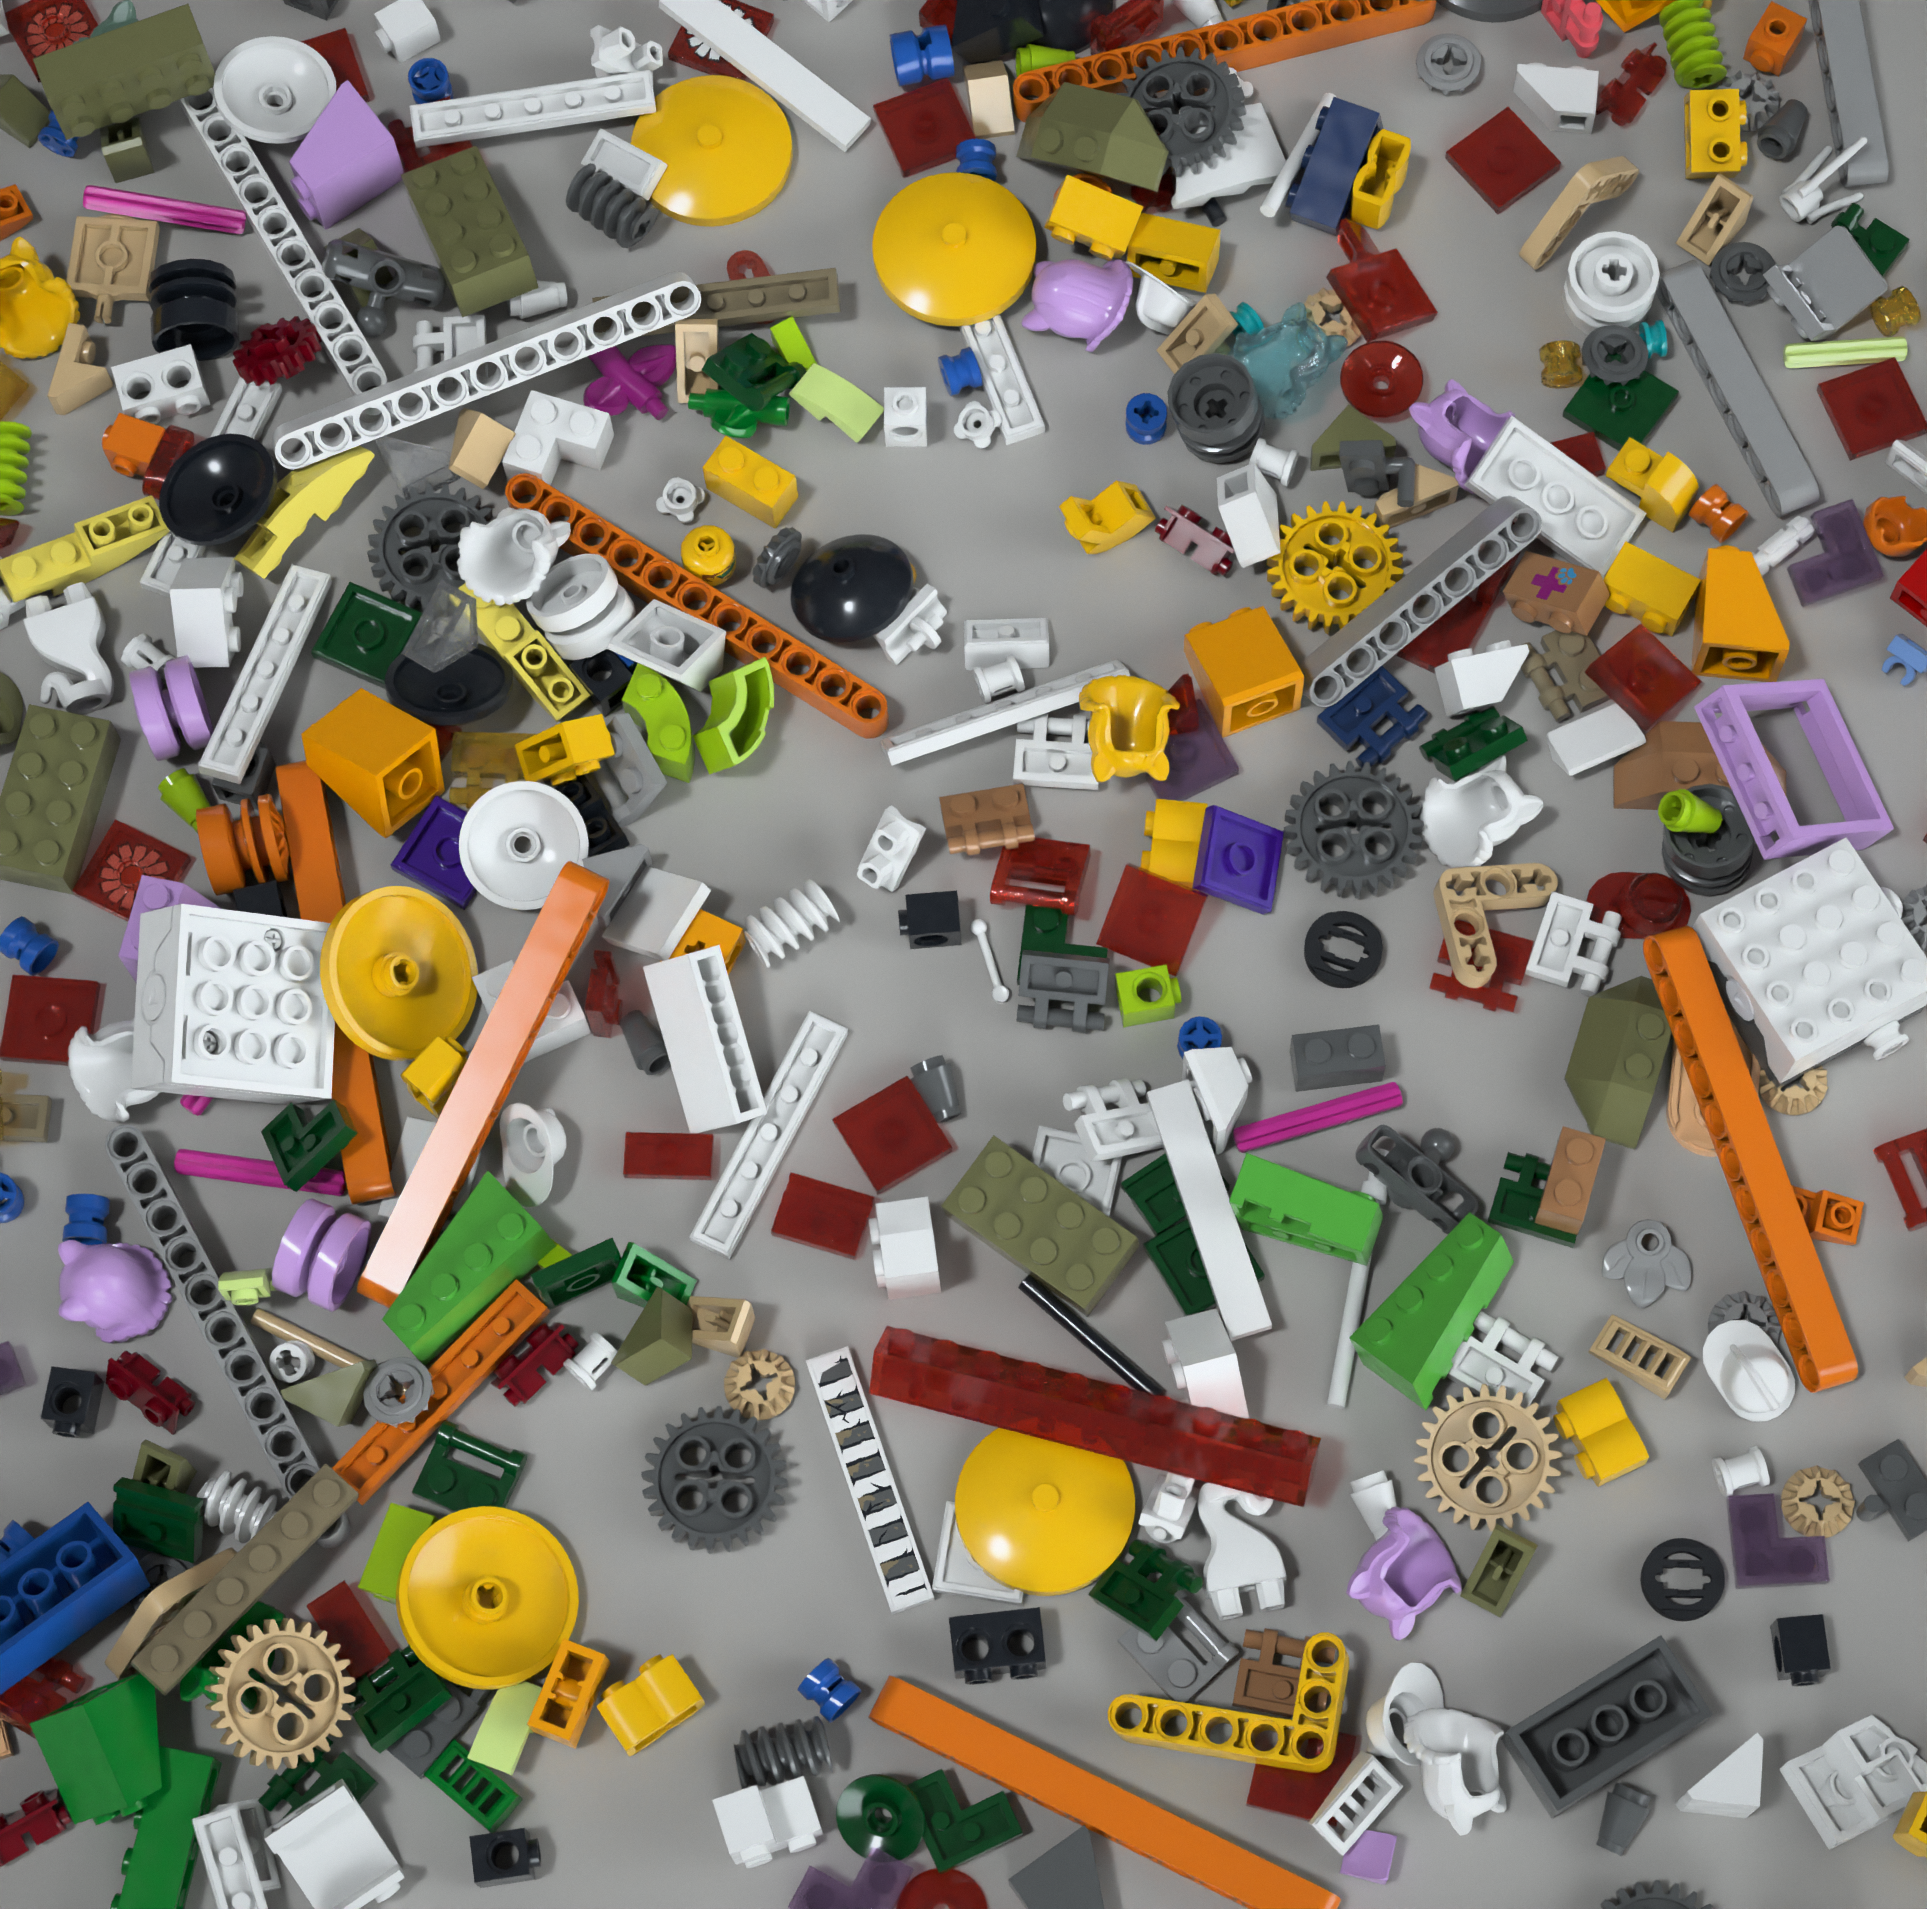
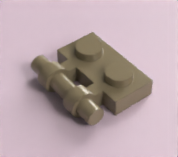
M1557 630L1550 632L1541 638L1540 644L1546 652L1544 654H1536L1530 642L1524 643L1528 645L1529 653L1521 666V670L1527 679H1532L1540 693L1538 700L1544 710H1550L1556 722L1563 721L1571 715L1565 703L1572 699L1580 713L1618 696L1620 688L1589 635L1586 636L1572 631L1570 633H1562ZM1555 668L1564 684L1555 686L1547 671Z

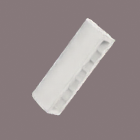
M720 945L644 966L643 970L690 1134L738 1124L768 1114Z

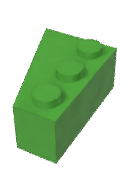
M1249 1153L1245 1155L1229 1200L1242 1230L1365 1266L1368 1264L1384 1218L1379 1203H1376L1375 1198L1366 1193L1345 1191L1324 1181L1311 1178Z

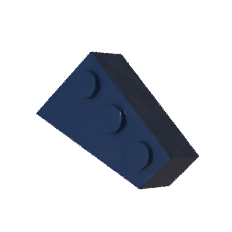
M1333 97L1330 107L1323 106L1315 127L1316 130L1320 131L1315 146L1309 144L1306 148L1301 162V168L1306 169L1300 184L1294 183L1292 185L1286 206L1291 208L1289 213L1293 221L1338 236L1350 210L1355 177L1366 164L1369 145L1373 137L1383 129V124L1379 112Z

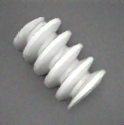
M807 879L803 882L805 895L796 888L789 890L790 904L781 897L774 900L776 913L767 906L760 908L761 922L752 915L745 917L747 931L744 930V934L755 954L766 968L771 966L768 956L769 952L772 951L781 959L785 957L783 949L785 942L795 950L800 948L798 934L801 933L810 941L814 940L813 925L816 924L823 931H828L827 916H832L840 923L839 917L829 898L814 881Z
M226 1470L217 1479H209L198 1492L196 1497L203 1499L200 1515L204 1516V1522L207 1525L214 1527L219 1524L220 1531L223 1534L230 1535L235 1532V1539L242 1544L247 1543L277 1513L275 1508L278 1498L272 1495L263 1504L260 1503L262 1488L257 1486L249 1495H246L244 1492L247 1481L241 1478L233 1487L229 1486L232 1473Z

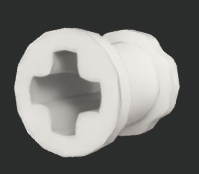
M1259 438L1249 464L1255 463L1262 474L1280 479L1281 484L1287 486L1294 473L1299 451L1293 449L1288 452L1267 445L1265 439Z
M142 633L128 643L123 651L121 661L127 667L133 666L137 670L148 666L153 667L160 675L164 685L166 683L164 673L166 662L175 659V657L170 654L165 655L152 644L153 640L148 634ZM146 659H151L153 663L150 664Z
M1013 654L1006 656L1005 662L985 669L980 667L972 669L978 692L985 704L991 702L992 697L1014 689L1018 692L1025 690L1023 677Z
M595 1331L590 1335L591 1342L573 1360L567 1359L563 1363L573 1377L590 1391L596 1387L595 1381L611 1365L613 1358L618 1352L606 1339Z
M1757 1446L1750 1447L1746 1454L1723 1460L1721 1457L1713 1458L1712 1460L1717 1485L1725 1498L1732 1496L1734 1490L1757 1483L1763 1487L1770 1483L1765 1459Z

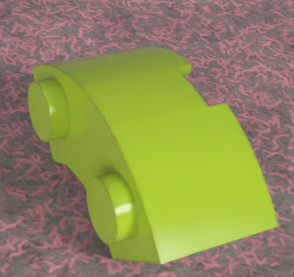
M766 657L740 666L708 681L712 695L711 713L704 727L692 736L709 775L744 761L757 749L767 733L764 729L769 710L774 708V684Z
M637 663L622 698L624 711L630 714L633 722L640 726L648 736L647 747L664 775L690 783L695 764V743L686 707L677 691L665 678L654 670Z

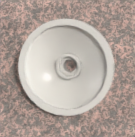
M276 36L255 38L232 49L220 62L215 73L213 86L214 99L218 111L234 130L253 140L275 144L304 139L336 93V80L333 71L327 61L316 50L300 41ZM271 104H279V105H281V106H279V107H272V106H269V105H271Z
M515 781L489 790L469 809L460 830L459 855L462 867L469 881L488 900L510 909H538L543 907L561 869L568 861L584 867L582 859L588 857V834L578 809L561 792L538 782ZM520 836L527 837L531 843L529 850L524 853L516 851L514 847L515 840Z

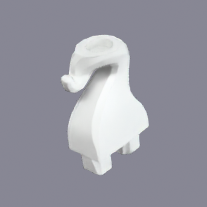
M79 582L67 586L63 590L67 601L65 606L52 609L49 598L42 595L26 600L27 618L23 619L31 644L44 662L57 669L86 679V681L73 684L71 679L64 673H50L42 682L40 701L43 704L49 703L53 690H56L59 701L67 712L84 714L97 711L109 704L113 697L115 684L110 669L99 654V647L106 631L102 610L95 597L91 596L85 584Z
M1233 1476L1214 1480L1204 1484L1199 1492L1197 1503L1199 1519L1211 1542L1210 1554L1205 1562L1203 1571V1585L1206 1600L1211 1599L1219 1621L1243 1615L1239 1593L1255 1590L1260 1612L1284 1608V1584L1287 1576L1279 1549L1264 1533L1232 1516L1224 1507L1230 1502L1237 1501L1247 1514L1255 1516L1263 1515L1271 1508L1275 1488L1268 1487L1263 1492L1262 1497H1259L1252 1480L1248 1476Z

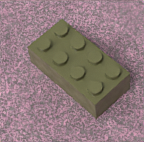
M189 4L33 58L48 102L66 140L73 137L87 136L94 130L112 123L126 122L133 116L152 109L165 108L171 102L191 95L204 94L210 88H213L216 75Z
M477 146L401 174L413 212L444 275L462 318L539 288L529 254Z
M29 704L0 796V880L74 895L121 742V738L111 721Z
M994 1135L941 1205L947 1217L1022 1271L1031 1275L1036 1281L1086 1317L1090 1315L1139 1248L1138 1238Z

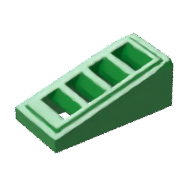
M454 1739L423 1775L487 1831L494 1833L523 1799L485 1765L468 1759L469 1751ZM457 1755L464 1760L447 1781L440 1777L442 1772ZM471 1767L477 1771L460 1792H457L453 1787ZM485 1778L489 1785L471 1804L467 1797ZM498 1789L503 1795L484 1815L479 1810Z

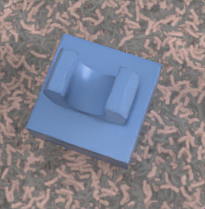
M1904 634L1896 635L1886 648L1894 656L1885 660L1882 671L1888 673L1895 663L1903 664L1906 667V675L1902 678L1900 684L1905 686L1915 679L1917 671L1921 674L1927 672V650Z

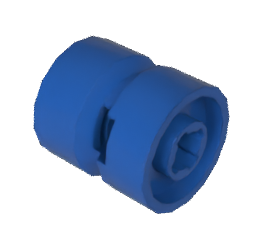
M946 24L923 28L921 35H916L912 30L889 35L894 70L899 87L921 83L923 76L926 75L932 81L955 76L952 49Z

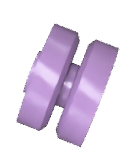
M188 655L166 662L164 673L168 689H165L160 675L151 666L129 673L137 717L157 761L179 755L181 749L179 727L187 744L194 750L207 747L214 732L201 685Z
M313 1198L306 1200L295 1213L281 1240L272 1271L273 1287L293 1297H298L307 1291L308 1300L311 1304L331 1312L337 1310L347 1299L362 1270L369 1249L372 1225L368 1220L351 1213L343 1214L337 1219L333 1206Z

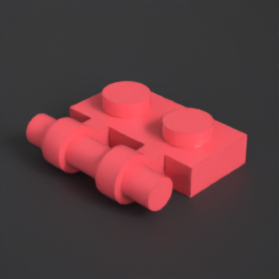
M1583 0L1542 1L1541 13L1562 42L1569 39L1576 49V54L1580 58H1588L1597 48L1599 41L1598 31H1600L1603 23L1600 5L1596 2H1590L1586 5Z

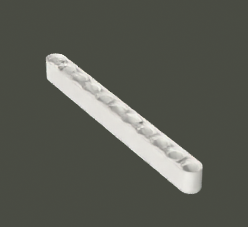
M210 88L204 94L191 95L177 100L241 210L246 213L248 222L305 318H308L311 324L314 323L322 340L320 342L352 397L363 393L368 387L389 383L384 369L332 282L324 275L322 265L245 136L234 130L219 113L214 99V89ZM211 105L207 109L198 110L202 106ZM229 136L225 140L216 141L219 137ZM239 167H247L243 171L234 172ZM257 198H266L262 202L252 203ZM276 229H284V231H282L279 234H271V232H273ZM295 260H303L299 265L289 266ZM322 291L317 297H308L312 292ZM332 323H341L335 329H326ZM350 355H360V357L354 361H345V359ZM372 407L362 411L368 415L381 414L380 410Z
M672 272L288 421L277 427L273 433L272 444L276 459L282 466L294 470L308 466L654 331L696 313L701 304V293L688 275L682 272ZM681 286L689 288V295L686 300L679 303L670 301V296L674 289ZM643 301L651 303L650 311L646 316L636 318L631 315L632 309L637 303ZM605 316L612 318L613 322L609 330L602 333L593 331V324L597 319ZM562 332L573 333L574 339L569 346L559 348L554 345V340L558 334ZM523 347H532L536 350L535 356L529 362L521 363L515 360L516 353ZM485 362L495 363L497 369L492 376L482 378L476 375L477 369L481 364ZM452 377L458 380V385L452 392L443 393L437 390L439 382L444 378ZM412 392L420 396L418 403L413 407L404 408L398 405L399 399L405 393ZM367 408H377L381 411L380 417L372 423H365L359 419L362 411ZM328 423H337L342 426L341 432L334 438H326L320 432L323 426ZM296 438L303 442V446L296 453H286L281 449L284 441Z

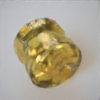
M1904 286L1892 290L1891 296L1887 298L1880 296L1870 304L1872 319L1878 330L1885 337L1897 334L1900 327L1904 325L1911 327L1918 324L1921 320L1917 301Z
M1567 340L1553 341L1539 349V360L1544 364V369L1541 371V383L1544 386L1561 389L1575 386L1582 381V368L1577 365V360L1581 357L1578 343Z

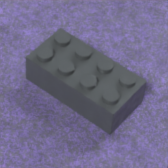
M1660 1635L1508 1729L1501 1740L1552 1819L1698 1728L1713 1713Z

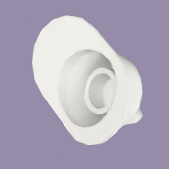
M1126 261L1125 263L1141 276L1135 301V308L1141 323L1166 335L1171 334L1198 302L1174 291L1149 272L1130 261Z
M520 1102L510 1104L502 1112L500 1119L505 1183L510 1194L521 1205L527 1207L538 1206L548 1198L551 1191L553 1166L565 1153L567 1146L566 1135L563 1126L555 1117L553 1109L543 1108L534 1110L529 1105Z
M1730 1320L1718 1325L1707 1336L1703 1346V1364L1709 1377L1729 1407L1737 1415L1752 1422L1769 1421L1780 1416L1790 1406L1795 1394L1794 1376L1771 1338L1758 1325L1746 1320Z
M1412 1662L1401 1667L1394 1676L1387 1694L1370 1706L1366 1714L1365 1723L1370 1739L1367 1748L1369 1754L1399 1759L1404 1764L1410 1766L1421 1764V1760L1416 1758V1753H1410L1407 1750V1744L1404 1743L1403 1738L1404 1725L1407 1723L1408 1717L1415 1715L1419 1711L1429 1708H1444L1443 1692L1439 1680L1431 1669L1422 1663Z

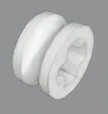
M1897 1020L1880 1027L1864 1040L1867 1047L1872 1046L1874 1048L1873 1057L1875 1060L1887 1057L1909 1041L1906 1034L1902 1035L1899 1033L1898 1029L1901 1025Z
M291 1340L278 1345L272 1351L269 1366L277 1379L292 1383L312 1372L315 1365V1356L307 1343L301 1340ZM290 1352L292 1357H299L300 1365L294 1367V1369L292 1365H285L284 1357L290 1355Z

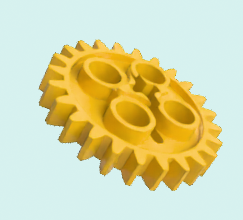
M1325 501L1323 502L1321 513L1317 514L1309 505L1306 506L1305 519H1302L1295 513L1291 515L1292 528L1280 525L1281 553L1267 559L1266 565L1272 567L1267 570V581L1275 583L1271 589L1272 597L1283 596L1280 602L1281 611L1294 607L1292 621L1296 622L1303 616L1308 617L1309 630L1319 621L1323 622L1325 634H1329L1332 624H1338L1340 629L1343 628L1395 585L1396 582L1402 579L1404 570L1398 566L1402 565L1403 553L1394 552L1398 547L1399 540L1398 538L1386 539L1390 527L1388 524L1378 528L1375 527L1376 513L1364 519L1361 517L1362 506L1360 505L1351 514L1346 512L1344 501L1340 502L1337 511H1331L1328 502ZM1325 536H1334L1340 542L1335 545H1327L1320 539ZM1309 546V547H1311L1313 550L1304 549V547ZM1359 559H1367L1374 566L1365 569L1358 567L1354 562ZM1308 566L1315 573L1310 576H1303L1295 570L1298 567ZM1357 585H1363L1366 587L1361 589ZM1333 590H1343L1349 597L1340 600L1333 598L1329 593Z

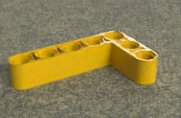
M1329 1632L1313 1635L1307 1641L1303 1653L1292 1720L1147 1696L1123 1694L1111 1702L1107 1711L1108 1721L1111 1728L1122 1740L1133 1744L1309 1773H1319L1326 1770L1332 1764L1335 1756L1349 1671V1655L1342 1640ZM1325 1647H1332L1339 1651L1337 1661L1329 1667H1321L1315 1663L1317 1653ZM1318 1692L1329 1694L1331 1696V1703L1327 1710L1321 1713H1314L1308 1709V1701L1314 1694ZM1133 1708L1141 1710L1142 1718L1136 1727L1125 1729L1120 1726L1121 1716L1126 1710ZM1174 1716L1185 1717L1187 1719V1726L1182 1734L1178 1736L1165 1734V1725L1170 1718ZM1220 1723L1231 1725L1232 1735L1228 1741L1222 1744H1215L1210 1741V1732L1215 1725ZM1271 1730L1278 1734V1741L1273 1749L1260 1751L1255 1748L1256 1737L1261 1732ZM1309 1738H1318L1324 1742L1322 1753L1313 1759L1302 1757L1300 1755V1748L1304 1741Z

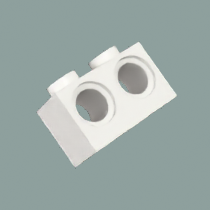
M191 344L111 367L125 415L157 424L161 419L178 414L190 415L196 413L202 407L211 405L200 365ZM182 380H189V383L184 387H174ZM141 392H150L143 399H134Z

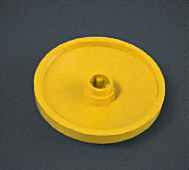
M707 75L680 81L654 97L655 113L641 114L637 119L631 137V145L668 165L649 201L662 213L677 221L705 227L724 226L743 221L768 206L782 190L789 176L793 158V147L787 119L778 104L767 93L744 80L728 76Z
M949 172L931 175L917 180L902 189L888 202L881 212L874 229L872 241L874 268L885 293L899 308L909 315L922 321L942 326L972 325L999 315L1023 294L1031 280L1036 262L1035 230L1023 204L1002 185L988 178L969 173Z
M387 886L357 896L337 913L326 932L321 949V986L327 1006L334 1020L345 1035L357 1046L383 1059L392 1061L414 1060L436 1036H439L444 1041L448 1037L456 1040L472 1015L477 998V989L472 977L478 975L474 949L458 918L441 901L419 889L406 886Z
M1051 1415L1030 1416L1014 1420L997 1428L987 1435L971 1452L963 1465L956 1486L955 1517L958 1532L965 1549L968 1550L972 1559L991 1579L1006 1588L1016 1589L1028 1595H1063L1082 1589L1098 1580L1123 1553L1134 1523V1487L1122 1457L1113 1445L1094 1429L1064 1417Z
M491 1506L472 1507L451 1513L438 1520L411 1547L404 1559L397 1580V1615L402 1632L411 1649L436 1674L450 1682L468 1688L481 1690L502 1689L518 1685L539 1674L554 1660L562 1639L569 1640L578 1614L579 1593L577 1579L571 1561L562 1545L537 1521L506 1508Z

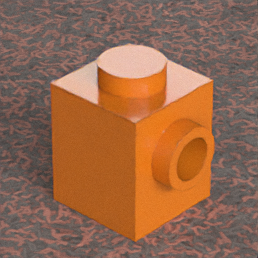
M1771 1L1748 39L1743 59L1750 62L1754 68L1763 72H1770L1779 77L1802 39L1807 18Z
M122 413L118 414L113 425H109L106 428L102 438V449L113 470L127 477H133L134 474L155 481L173 446L164 427Z

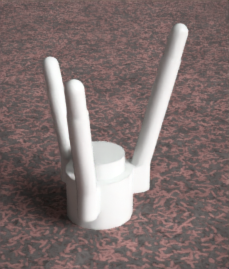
M1860 137L1815 177L1808 180L1832 152V147L1826 146L1798 178L1782 191V195L1779 197L1780 204L1792 220L1800 222L1805 218L1809 224H1812L1823 215L1863 199V194L1859 192L1819 207L1820 201L1823 200V193L1818 185L1867 143V138Z

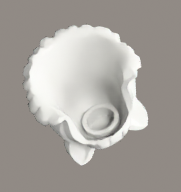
M510 507L503 509L498 513L495 520L486 525L471 522L469 527H464L460 532V541L458 543L460 558L457 560L460 577L462 580H465L466 587L474 591L475 596L481 597L487 603H490L493 599L496 605L502 606L505 603L510 605L513 602H519L521 599H528L532 596L533 592L540 589V583L546 578L545 574L549 572L555 561L558 547L564 544L570 536L571 525L568 522L562 521L549 523L548 519L538 511L526 508L516 510Z
M1504 755L1457 781L1452 780L1446 784L1441 779H1438V777L1429 780V785L1425 789V800L1421 802L1420 820L1424 821L1422 833L1425 835V842L1433 855L1438 856V860L1442 865H1447L1450 869L1481 866L1480 864L1485 863L1492 856L1493 846L1510 839L1522 824L1534 819L1543 808L1544 803L1541 798L1533 795H1524L1521 788L1506 773L1507 762Z
M135 1017L129 1021L109 1024L95 1034H88L87 1027L81 1026L75 1032L74 1038L71 1039L68 1046L70 1076L76 1090L80 1093V1098L86 1103L85 1105L92 1114L106 1121L125 1122L129 1119L126 1107L148 1102L160 1093L131 1089Z
M1429 1708L1407 1718V1723L1404 1725V1743L1407 1744V1750L1410 1753H1416V1758L1421 1760L1422 1789L1425 1799L1437 1814L1449 1820L1460 1836L1470 1832L1473 1818L1490 1809L1497 1813H1503L1507 1810L1506 1798L1498 1782L1499 1770L1496 1744L1498 1738L1504 1734V1730H1501L1500 1726L1486 1719L1473 1717L1470 1713H1464L1461 1710H1447L1445 1708Z

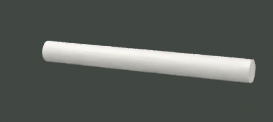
M1325 93L1260 207V211L1264 216H1275L1301 169V162L1309 144L1314 146L1318 139L1320 131L1316 130L1315 127L1323 106L1330 107L1333 97H1336L1334 94Z

